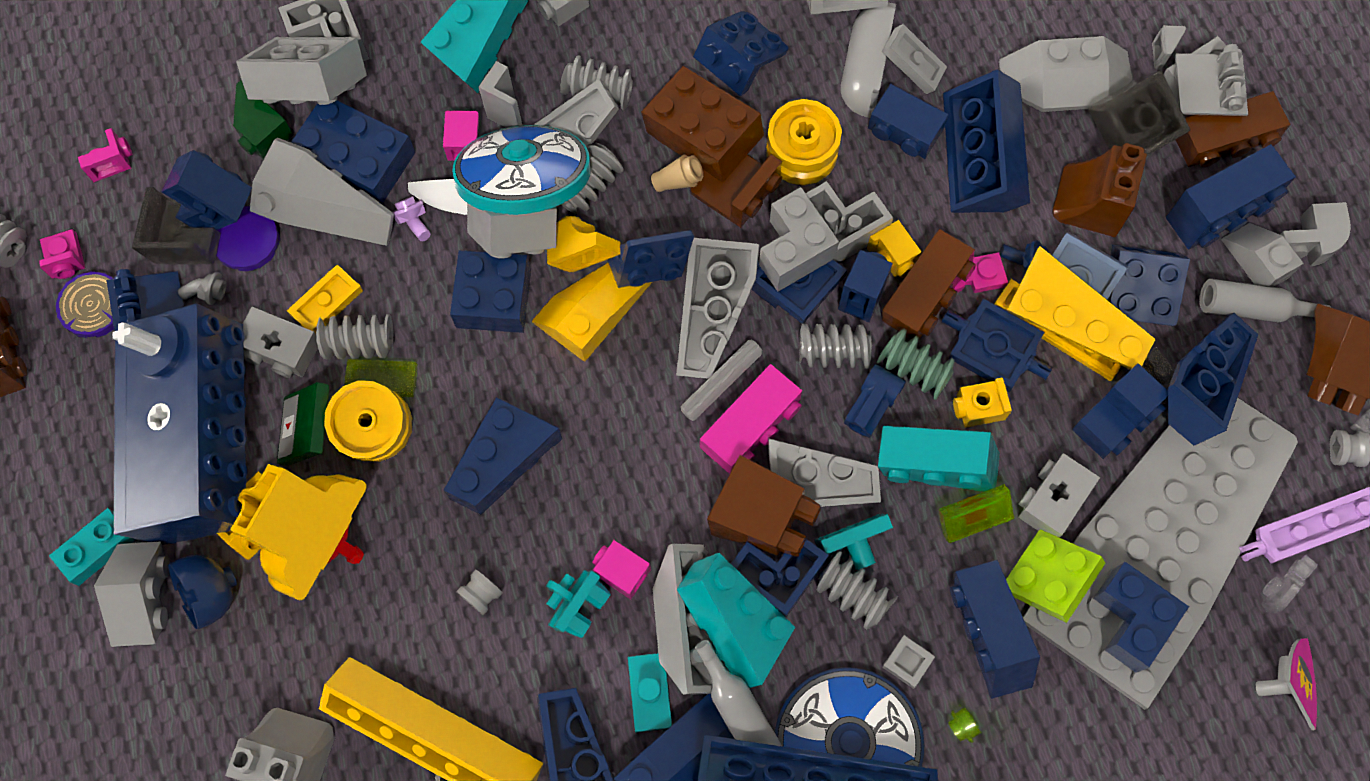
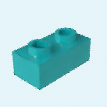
M107 508L51 553L49 557L70 583L80 586L108 562L117 544L132 543L136 539L114 534V511Z

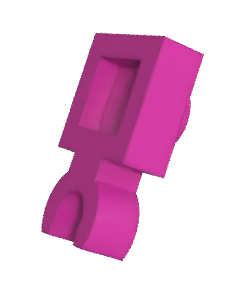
M999 252L974 257L973 262L976 264L973 273L966 282L960 280L954 289L958 293L966 285H971L973 293L1006 287L1008 280Z

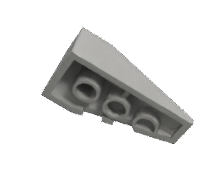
M276 138L273 141L253 180L250 203L251 212L283 224L388 245L394 219L393 212L365 191L354 189L341 179L343 176L335 169L330 171L316 160L317 155L309 149L280 138Z

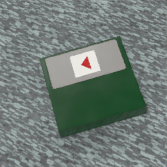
M316 382L284 397L277 464L290 466L323 453L325 410L328 405L329 396L328 384Z

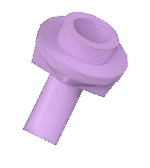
M412 196L395 203L396 210L393 213L397 224L406 222L420 241H426L431 233L418 217L426 213L423 201L415 202Z

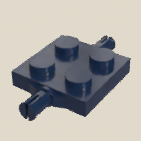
M984 298L976 312L969 316L967 320L948 310L941 322L959 331L957 344L952 350L949 359L953 358L954 362L989 382L995 381L997 378H1003L1006 391L1009 393L1017 379L1027 370L1046 380L1053 367L1034 358L1037 345L1045 332Z

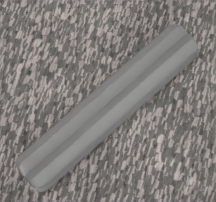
M751 339L743 344L682 404L681 411L691 421L696 420L761 356V347Z

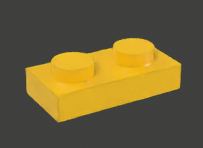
M336 265L294 303L287 312L302 327L314 331L316 334L320 316L326 326L331 316L336 317L363 290L339 265Z

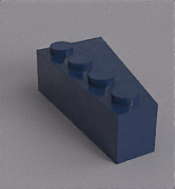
M572 688L538 694L537 703L548 781H613L608 764L596 740L595 733L577 689Z

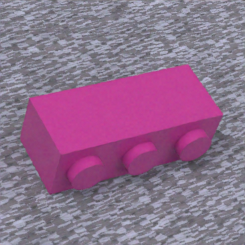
M770 364L700 438V448L729 474L739 455L753 461L755 455L752 452L760 443L764 446L768 445V438L773 439L779 431L776 426L783 418L789 421L800 410L802 405L799 401L802 390Z

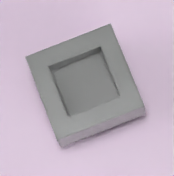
M904 635L882 668L914 689L935 656Z

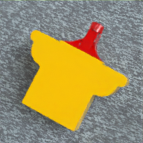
M268 464L257 484L251 489H243L239 494L238 501L242 503V509L230 531L261 547V566L268 575L269 583L276 591L294 599L303 600L320 571L324 570L326 565L337 556L341 555L347 559V562L355 565L359 564L363 559V550L357 546H352L346 541L349 524L352 520L351 515L366 490V484L362 480L340 474L311 476L303 480L284 468Z

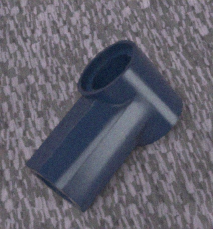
M875 364L860 390L861 394L846 416L844 424L856 433L870 438L887 408L893 406L906 380Z

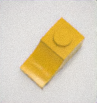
M566 216L556 223V248L547 249V264L567 272H576L620 255V241L595 232V226L581 221L579 217Z

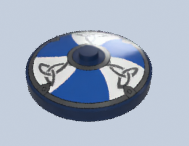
M836 668L810 677L791 693L777 718L774 732L783 747L922 767L924 736L914 707L897 686L884 677L867 670Z

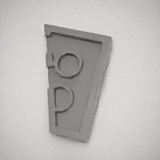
M598 79L534 125L554 127L567 131L578 137L588 148L619 108L604 82Z

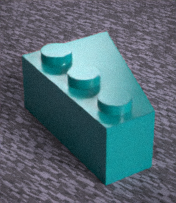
M883 426L878 468L884 476H887L889 481L896 483H907L909 480L928 485H944L996 494L1000 452L991 432Z
M720 553L694 562L678 586V593L699 629H705L715 646V653L720 660L724 661L729 672L741 677L749 688L762 685L794 631L795 626Z

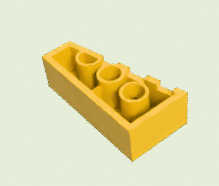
M1041 246L1037 249L1007 309V312L1130 370L1137 363L1141 366L1143 365L1155 341V338Z

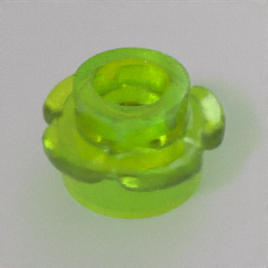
M965 707L957 712L951 711L954 719L949 721L948 724L960 742L967 738L970 743H973V738L982 732Z

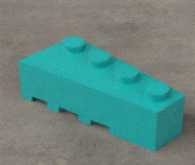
M456 0L421 40V43L478 93L479 85L482 83L488 69H491L497 60L496 54L504 39L508 40L513 30L511 26L518 13H522L528 0Z

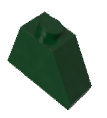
M242 80L236 84L233 126L241 137L237 142L249 155L252 156L256 152L264 160L276 138L288 140L293 133L286 120L267 103H264L263 100L247 98Z

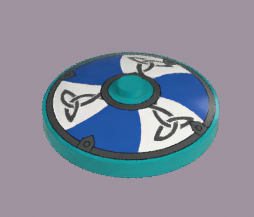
M524 125L496 130L475 139L457 155L452 172L457 193L471 206L483 211L520 215L544 211L573 198L587 184L591 173V165L586 145L575 135L554 127Z

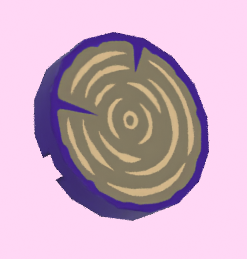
M91 271L75 276L64 285L58 294L55 305L57 318L64 328L82 338L100 337L114 330L106 280L113 279L105 273Z

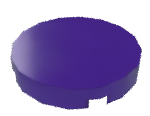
M244 206L238 221L213 231L210 241L213 252L223 265L232 269H238V271H251L261 268L275 255L274 251L280 242V234L274 220L250 211V206Z

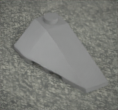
M701 238L693 239L688 256L677 376L709 379L714 374L756 281L760 244Z

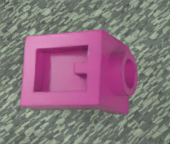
M112 128L105 130L109 146L93 149L88 154L78 157L81 169L93 183L131 169L128 157L133 155L130 145L124 136L119 138Z
M73 229L40 239L44 259L39 261L40 268L52 279L70 278L75 274V271L85 268L78 236Z

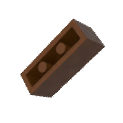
M1274 91L1247 99V116L1194 115L1182 119L1172 134L1188 167L1198 164L1201 167H1208L1218 162L1223 156L1231 154L1232 158H1236L1248 153L1252 147L1261 145L1262 148H1265L1270 144L1274 146L1282 140L1281 136L1291 124Z
M939 229L883 308L882 321L898 332L905 328L907 330L906 337L910 339L917 336L919 341L923 334L929 336L938 322L936 315L942 307L947 309L955 299L957 291L954 288L960 280L966 282L976 267V264L973 262L975 249Z

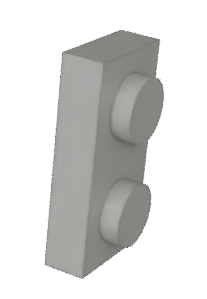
M904 24L894 28L882 51L926 94L935 91L947 68Z

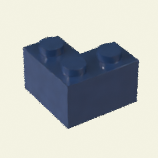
M192 150L177 158L161 192L181 204L175 218L201 234L206 235L238 221L252 187L244 183L236 173L226 171L213 163L212 158L208 155Z
M1137 363L1072 430L1102 459L1110 452L1117 456L1132 442L1127 436L1134 429L1141 433L1166 409L1161 402L1168 396V390Z
M806 539L798 557L784 553L777 563L752 544L746 542L731 565L787 618L822 569L829 555Z
M1123 562L1112 570L1093 598L1124 620L1105 651L1136 673L1151 666L1190 607L1127 562Z

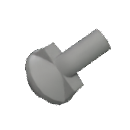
M220 272L208 274L204 279L198 278L178 289V294L184 300L197 294V298L205 300L209 305H213L216 300H222L224 297L226 281L222 279Z

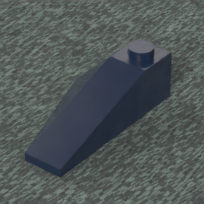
M1235 313L1227 316L1177 363L1168 387V424L1193 446L1227 431L1259 335Z
M707 694L649 745L614 780L698 781L704 735L734 739L713 703L711 694Z

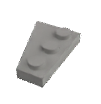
M768 438L770 471L804 488L805 496L820 504L821 507L881 502L879 468L877 465Z

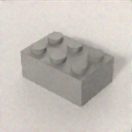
M275 37L236 61L247 98L263 100L264 103L289 100L291 104H300L306 101H317L319 105L330 104L337 100L338 95L355 88V84L367 76L357 37Z

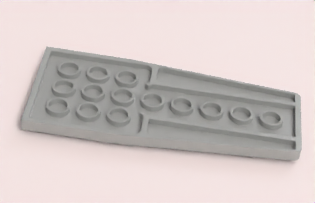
M1237 398L1227 431L1195 446L1168 425L1074 540L1073 544L1102 556L1106 564L1068 622L1065 623L1035 607L1029 606L1022 616L1026 626L1144 710L1148 709L1208 616L1241 552L1239 547L1245 545L1298 443L1297 437L1239 398ZM1123 562H1127L1190 606L1151 666L1137 673L1105 651L1124 620L1093 599L1112 570Z

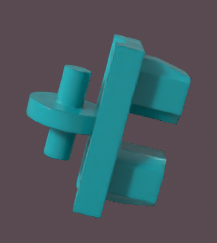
M584 570L570 592L568 590L575 579L569 574L564 576L560 584L549 580L546 587L553 594L546 605L555 610L563 599L564 601L548 623V626L556 631L563 633L565 631L582 638L592 622L578 612L583 602L586 601L595 608L601 609L611 595L598 582L600 576L591 570L590 572Z

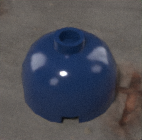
M199 554L182 557L168 564V572L174 590H178L184 603L182 607L195 629L205 628L225 615L233 600L231 588L237 585L234 574L229 566L222 568L214 558Z

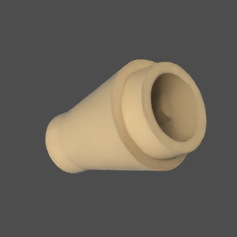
M682 155L660 171L653 173L651 176L652 184L657 192L695 187L703 179V169L697 157L694 155L689 157Z

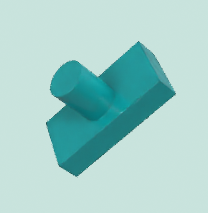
M877 514L815 539L817 547L827 554L847 546L851 559L854 561V567L858 570L876 563L867 538L889 530L893 526L888 514Z
M659 653L628 657L635 733L669 729L672 726L667 674L659 663Z

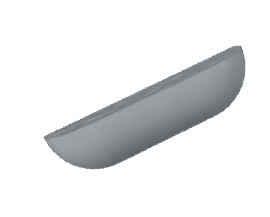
M888 2V6L864 9L855 19L841 81V95L845 104L853 112L868 118L871 117V113L877 104L886 61V55L882 51L890 38L896 4Z

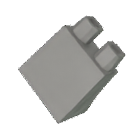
M273 708L248 736L238 740L225 776L240 781H320L335 739L334 727L324 721L281 708Z

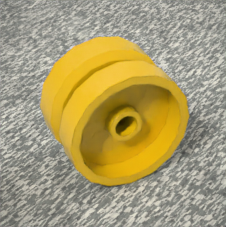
M806 99L788 102L777 109L769 123L766 156L768 158L772 154L782 161L780 175L783 176V180L792 184L807 185L817 183L830 174L836 165L842 134L838 117L829 107L822 103Z
M356 381L343 386L332 396L325 410L324 426L329 441L339 452L362 461L380 462L394 457L406 446L412 433V415L408 404L395 391L374 381ZM371 417H372V423H371V425L368 426V427H365V423L371 421Z

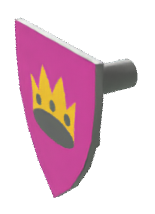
M1308 638L1297 639L1292 644L1289 656H1281L1279 658L1277 680L1257 681L1256 691L1258 696L1292 694L1311 730H1316L1317 693L1312 655Z

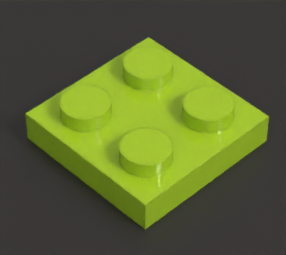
M1039 529L1006 581L1014 598L1067 623L1106 563L1102 556Z

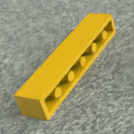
M351 657L324 684L319 706L321 711L447 781H537L543 763L533 758L530 754L520 751L500 740L497 736L489 734L469 723L466 719L458 717L438 706L433 701L418 695L402 684L387 678Z

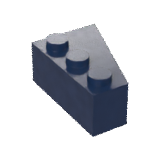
M496 397L445 486L444 492L450 500L481 515L513 486V483L528 469H531L547 451L562 440L559 428Z
M998 560L955 571L954 586L950 587L951 597L955 607L961 608L964 617V629L968 639L972 641L990 698L993 699L1032 688L1040 655Z

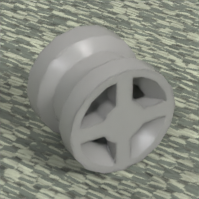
M1335 430L1330 438V459L1332 464L1343 466L1349 462L1357 467H1366L1370 462V434L1358 431L1353 435L1348 434L1344 430Z
M476 569L471 574V581L456 591L482 615L488 611V604L492 599H498L503 593Z

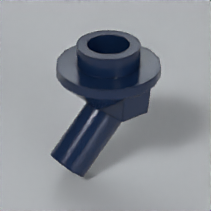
M1034 240L1026 245L1025 252L1003 244L999 254L1001 258L1023 265L1025 271H1027L1039 246L1047 252L1048 249L1046 246H1042L1039 240Z

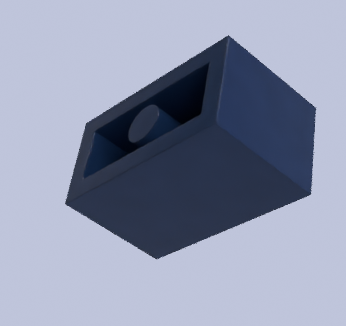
M890 84L871 113L868 129L872 130L876 138L882 141L890 140L898 144L903 152L909 156H920L926 159L944 130L949 114Z
M860 250L844 284L838 310L869 323L885 289L893 263L887 261L883 255L877 252L867 253Z

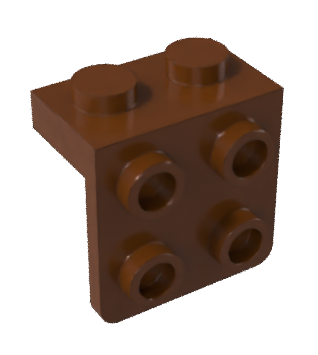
M771 154L762 165L749 155H746L723 182L703 169L702 181H699L695 187H690V193L741 228L749 217L753 218L758 213L763 200L769 192L773 193L780 185L783 178L780 175L782 161Z

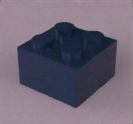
M459 250L450 316L456 328L524 333L531 267L527 255L512 254L508 258H495L487 252Z

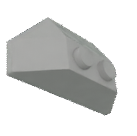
M1104 36L1038 40L999 59L1000 71L1020 83L1022 102L1041 112L1107 108L1133 80L1128 51Z
M700 544L668 545L652 589L659 663L683 695L711 694L712 678L695 647L704 640H708L713 649H715V646L705 629H699L677 591L678 586L693 563L709 557L704 545ZM720 660V661L722 662L723 666L725 667V669L729 672V670H728V668L726 667L724 661H723V660Z

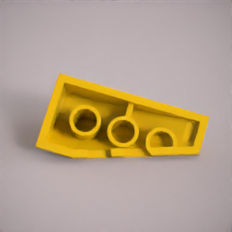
M609 263L554 295L532 320V323L585 362L652 282L638 287L626 286L618 288Z

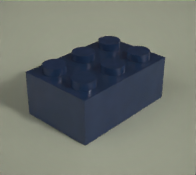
M337 100L326 105L317 104L291 141L293 144L309 149L317 155L316 160L330 171L333 169L337 170L343 175L342 180L356 190L365 191L381 204H383L415 155V150L408 135Z
M1272 144L1185 190L1166 216V219L1188 250L1197 245L1205 248L1220 238L1219 233L1227 229L1230 233H1233L1248 222L1246 218L1254 214L1257 218H1260L1276 207L1274 202L1280 200L1289 192L1287 186L1296 176Z

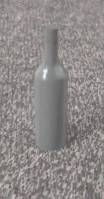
M1208 279L1204 283L1199 301L1200 308L1205 313L1225 316L1235 313L1240 318L1276 323L1284 322L1293 316L1315 317L1314 310L1317 305L1316 303L1300 301L1290 291L1283 288L1218 279Z
M708 640L698 643L695 649L712 678V701L734 739L782 746L746 682L741 677L731 674L725 669Z

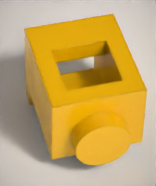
M899 220L871 235L867 246L869 252L877 251L887 261L892 262L891 273L894 277L899 276L901 279L907 276L921 255V250Z
M997 378L992 382L960 387L956 395L957 398L953 399L955 415L958 419H963L965 428L1006 420L1012 411L1003 378ZM985 397L987 405H980L976 398Z

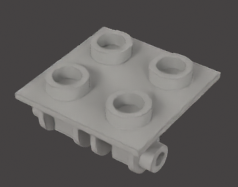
M1236 44L1226 45L1221 54H1175L1180 114L1248 115L1243 55Z

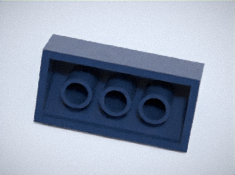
M997 69L944 92V112L949 114L945 130L951 212H1007L1030 204L1020 83Z

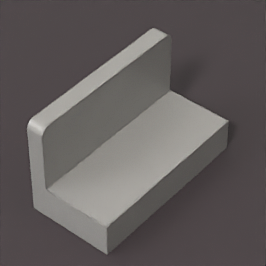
M496 61L479 85L487 118L505 128L523 126L508 67Z

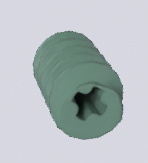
M903 328L888 342L879 356L877 364L887 358L886 370L888 371L899 365L898 377L903 378L908 373H911L909 383L912 386L923 380L921 391L927 393L934 387L933 399L937 400L954 374L953 365L955 360L951 358L942 364L943 352L938 351L933 356H929L931 345L927 343L918 349L919 337L915 336L908 342L905 341L907 330Z

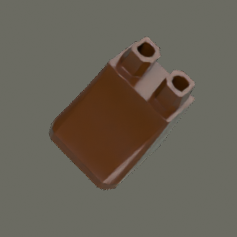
M1126 143L1122 147L1114 145L1110 150L1096 158L1067 164L1061 174L1052 210L1053 217L1060 223L1116 238L1135 207L1147 153H1144L1142 147Z
M1317 303L1314 310L1316 323L1315 342L1306 374L1313 377L1314 380L1308 397L1331 405L1338 388H1341L1343 390L1335 407L1359 416L1367 399H1370V321Z
M739 455L707 521L711 535L720 539L742 544L749 542L754 547L778 555L779 551L798 557L805 544L806 536L792 530L791 527L795 519L813 526L821 511V505L805 496V489Z

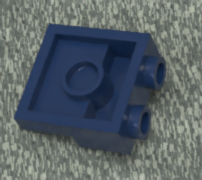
M832 260L777 292L758 261L756 281L751 290L775 309L779 305L800 323L804 324L846 276L847 270Z

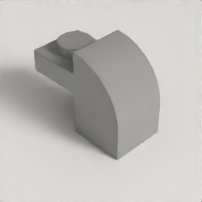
M1347 203L1312 204L1300 217L1303 230L1283 231L1280 234L1286 239L1299 258L1308 255L1310 266L1320 265L1331 258L1349 238L1351 224Z

